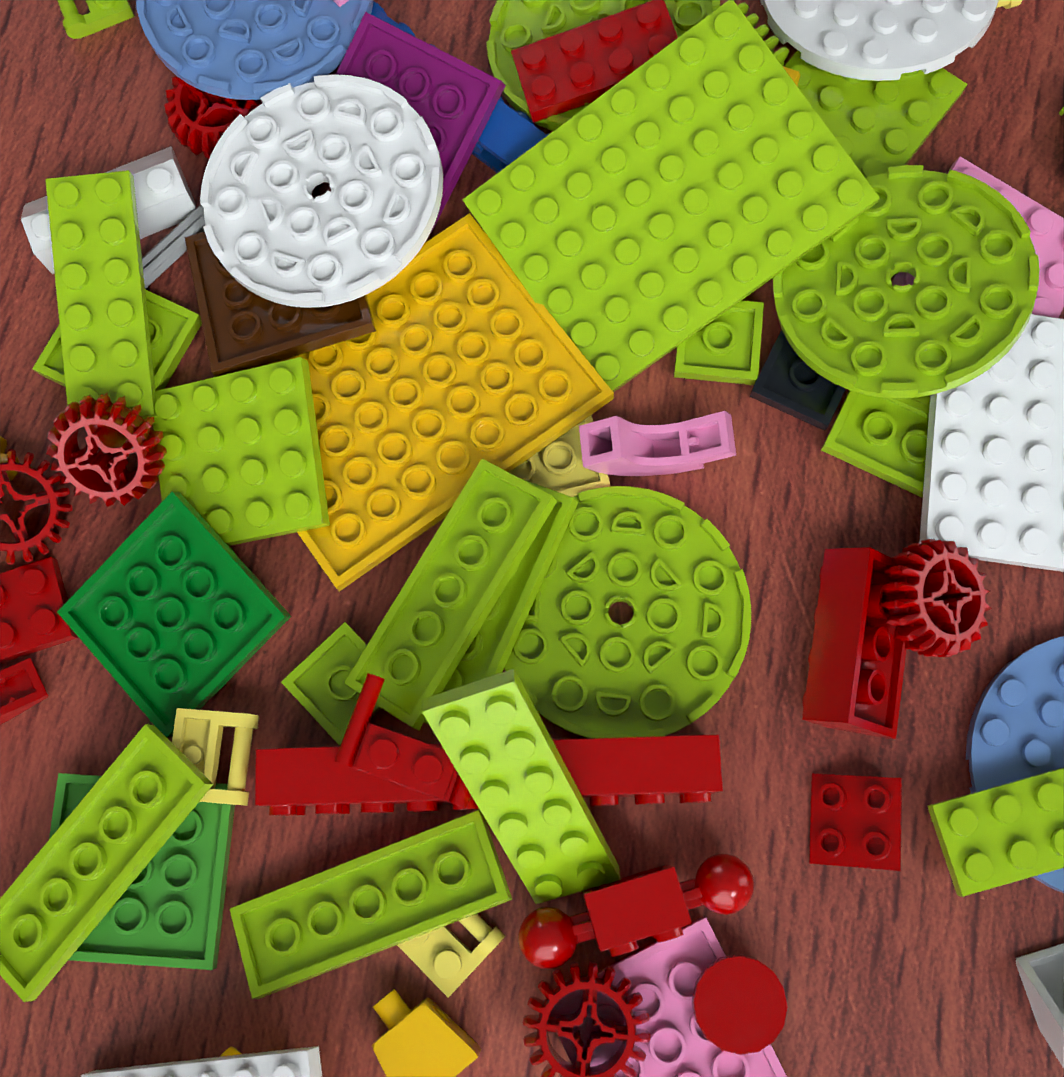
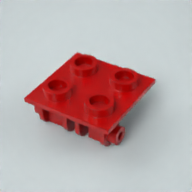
M812 773L809 864L901 871L902 778Z

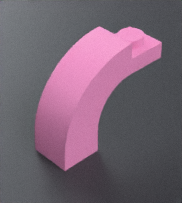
M726 411L665 425L634 424L619 416H613L579 426L583 467L603 474L617 476L674 474L704 468L703 463L736 456L731 414Z

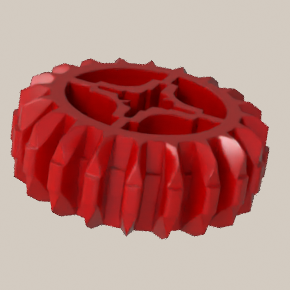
M172 77L174 89L165 90L168 103L164 104L169 121L168 125L172 133L176 134L175 136L179 143L184 147L188 146L190 151L196 156L203 152L204 156L209 159L217 142L230 124L240 114L243 117L247 116L263 102L262 100H247L244 109L239 107V99L216 96L189 85L179 77ZM197 106L199 107L197 111L198 117L193 122L191 121L194 107Z
M108 393L101 394L97 401L91 395L84 396L79 403L76 401L71 402L64 409L65 412L59 413L54 419V427L48 432L47 437L52 443L47 447L46 455L56 458L51 464V470L64 473L61 477L60 485L71 482L75 486L74 496L85 492L89 494L90 504L96 502L101 497L106 507L114 505L116 500L125 506L131 502L133 497L138 500L144 497L148 489L154 488L157 484L158 477L165 468V464L161 459L164 458L167 451L164 446L158 444L163 438V431L150 429L155 422L154 417L143 419L139 416L142 410L141 404L129 409L126 407L125 396L119 397L112 404ZM84 426L87 432L85 437L87 445L79 449L77 441L78 429ZM136 452L138 468L136 471L129 473L126 468L128 464L127 458L130 453Z
M9 449L7 452L8 462L0 463V503H3L1 498L5 496L3 485H6L9 495L12 494L14 500H35L34 503L25 505L24 511L18 510L22 514L17 518L20 525L19 529L16 528L14 520L10 518L8 513L0 514V520L8 523L16 541H0V551L7 552L6 562L8 565H13L15 563L16 551L23 552V558L26 562L33 561V556L29 549L33 546H37L43 555L48 554L49 549L42 542L47 536L53 542L60 543L62 538L53 532L52 529L55 525L69 528L70 522L59 519L58 512H71L72 505L58 503V497L69 495L70 490L69 488H61L55 491L52 484L60 481L62 475L60 472H57L49 479L46 478L43 473L50 466L47 460L41 462L38 469L30 466L34 458L33 453L27 452L24 462L21 464L15 462L16 451ZM6 471L21 472L33 477L42 485L45 491L32 495L18 494L12 488ZM49 503V515L45 525L36 535L29 538L24 524L25 514L34 507Z
M927 539L904 547L902 553L892 557L894 566L884 571L889 579V583L880 587L887 593V601L880 606L889 609L890 616L885 623L896 626L894 638L904 641L905 649L917 651L918 655H924L925 657H952V655L970 650L971 643L981 639L979 629L988 626L984 613L992 609L986 603L985 595L991 590L984 588L982 581L986 573L977 571L979 559L968 557L967 547L957 548L955 541Z
M572 962L570 963L572 978L565 980L562 971L556 968L552 973L557 983L554 989L544 980L538 983V988L546 999L543 1001L533 996L529 998L528 1006L539 1012V1016L525 1015L523 1025L528 1028L537 1029V1032L524 1036L523 1041L524 1045L528 1047L540 1046V1049L530 1056V1062L534 1066L547 1060L548 1064L543 1069L541 1077H553L556 1072L561 1074L560 1077H618L616 1073L620 1069L627 1077H634L636 1075L635 1068L627 1060L629 1057L637 1061L645 1060V1051L635 1046V1042H649L651 1035L647 1030L636 1028V1025L646 1023L650 1020L647 1011H632L633 1008L640 1005L643 997L639 992L633 993L628 997L624 996L631 986V981L628 977L622 978L614 986L611 984L616 972L613 967L608 966L601 979L596 977L598 971L596 962H589L588 976H580L578 963ZM583 989L582 1001L576 1012L569 1015L560 1014L559 1017L549 1016L555 1004L562 997L573 991ZM597 991L608 995L619 1005L624 1014L626 1025L614 1024V1021L603 1019L598 1014ZM590 1004V1016L593 1018V1027L600 1025L601 1029L590 1033L586 1043V1050L583 1052L580 1030L574 1032L573 1027L574 1025H582L583 1018L586 1017L587 1006ZM547 1031L556 1032L558 1036L568 1038L575 1044L577 1048L576 1065L565 1061L557 1054L550 1043ZM615 1040L623 1041L618 1051L608 1061L590 1067L592 1054L597 1046L602 1043H614Z

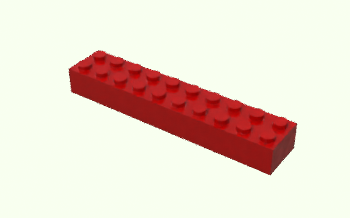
M719 735L553 740L582 797L590 798V806L619 805V797L634 796L635 805L665 803V795H679V804L711 802V794L723 791ZM441 743L430 744L441 749H444ZM340 747L256 749L255 806L269 807V815H306L307 806H315V814H350V805H361V813H393L394 804L407 803V811L429 812L439 811V802H446L334 762ZM472 796L467 808L453 804V810H480Z

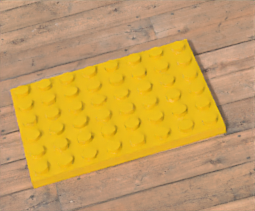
M470 213L425 242L417 255L399 274L383 286L367 294L376 329L375 332L281 360L285 361L302 357L309 364L330 526L297 533L339 592L444 519L481 459L507 472H511L614 399V392L545 306L535 303L490 238Z

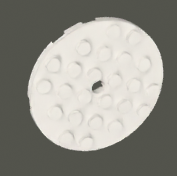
M999 0L760 1L761 5L765 8L768 16L767 23L782 44L788 42L799 50L802 60L819 69L848 78L887 81L899 80L902 73L922 70L924 74H927L954 62L957 54L968 47L973 48L985 34L991 24Z
M351 75L314 76V82L292 87L288 83V85L274 89L260 98L263 102L245 117L240 114L225 130L217 142L204 172L200 204L204 208L205 226H203L213 253L225 269L249 291L264 299L287 306L313 308L338 305L367 295L383 286L399 274L420 251L435 224L440 209L443 193L442 163L434 138L423 117L419 116L403 96L391 88L366 78ZM323 182L330 183L331 191H327L321 196H316L315 199L312 197V190L315 186Z

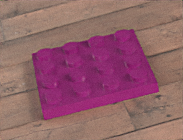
M365 12L336 75L362 77L385 85L403 96L419 116L423 117L438 148L443 171L442 199L435 224L430 232L432 233L506 85L501 80Z

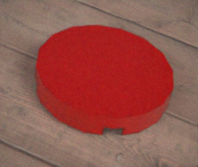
M739 954L720 957L701 973L695 982L692 997L695 1021L705 1037L722 1051L738 1055L759 1052L775 1041L785 1025L788 1006L784 987L774 971L755 958Z

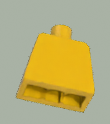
M393 989L373 1006L388 1028L372 1044L375 1055L386 1077H456L479 1057L481 1052L479 1045L428 997L410 1010L398 992Z

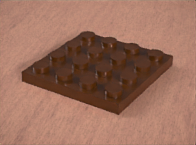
M205 232L185 237L211 371L215 377L268 365L376 331L367 295L342 304L326 307L304 308L278 304L258 296L240 284L213 253Z

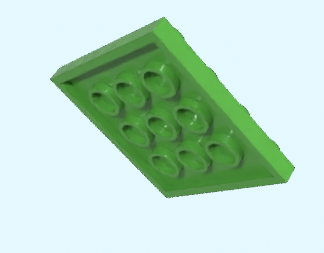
M58 773L49 839L102 776ZM216 783L215 789L227 790L228 784ZM199 802L69 960L204 970L216 969L235 805Z

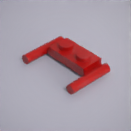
M367 673L334 762L467 808L471 794L444 749L369 723L385 679Z

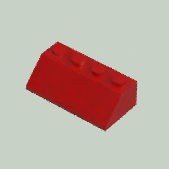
M871 547L825 549L823 565L820 569L821 582L818 604L814 612L813 642L808 656L809 671L806 691L802 701V720L826 728L896 739L907 649H905L904 641L894 638L896 626L885 623L890 616L889 609L880 606L887 601V593L880 587L889 583V579L884 571L894 566L892 558Z

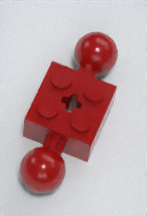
M716 854L707 858L699 866L695 878L680 883L675 867L668 864L620 878L618 881L583 890L588 911L568 916L563 911L552 907H543L532 911L526 916L520 926L518 933L519 947L523 956L532 965L542 969H554L562 966L572 957L577 944L595 938L600 952L609 949L612 957L637 950V940L653 936L657 943L672 940L684 935L683 926L692 924L688 912L690 909L704 905L712 912L725 915L742 910L749 903L754 892L753 875L744 861L731 854Z

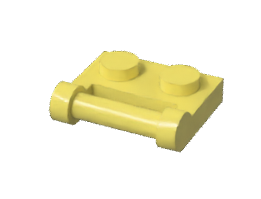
M184 708L176 709L172 743L214 784L199 802L248 806L249 792H245L252 733L253 729H258L259 715ZM223 727H235L227 790L215 789Z
M478 914L459 920L480 942L472 952L447 926L397 945L448 998L505 937L504 933L497 926L492 929Z

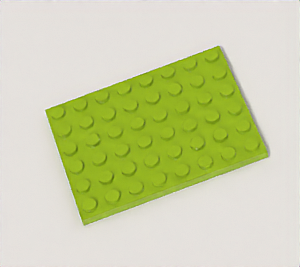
M728 0L462 200L535 303L545 306L610 389L615 392L682 342L689 339L878 203L880 197L734 0Z

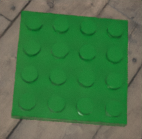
M174 491L155 508L57 611L141 711L167 738L173 737L177 708L200 710L292 617L180 492Z

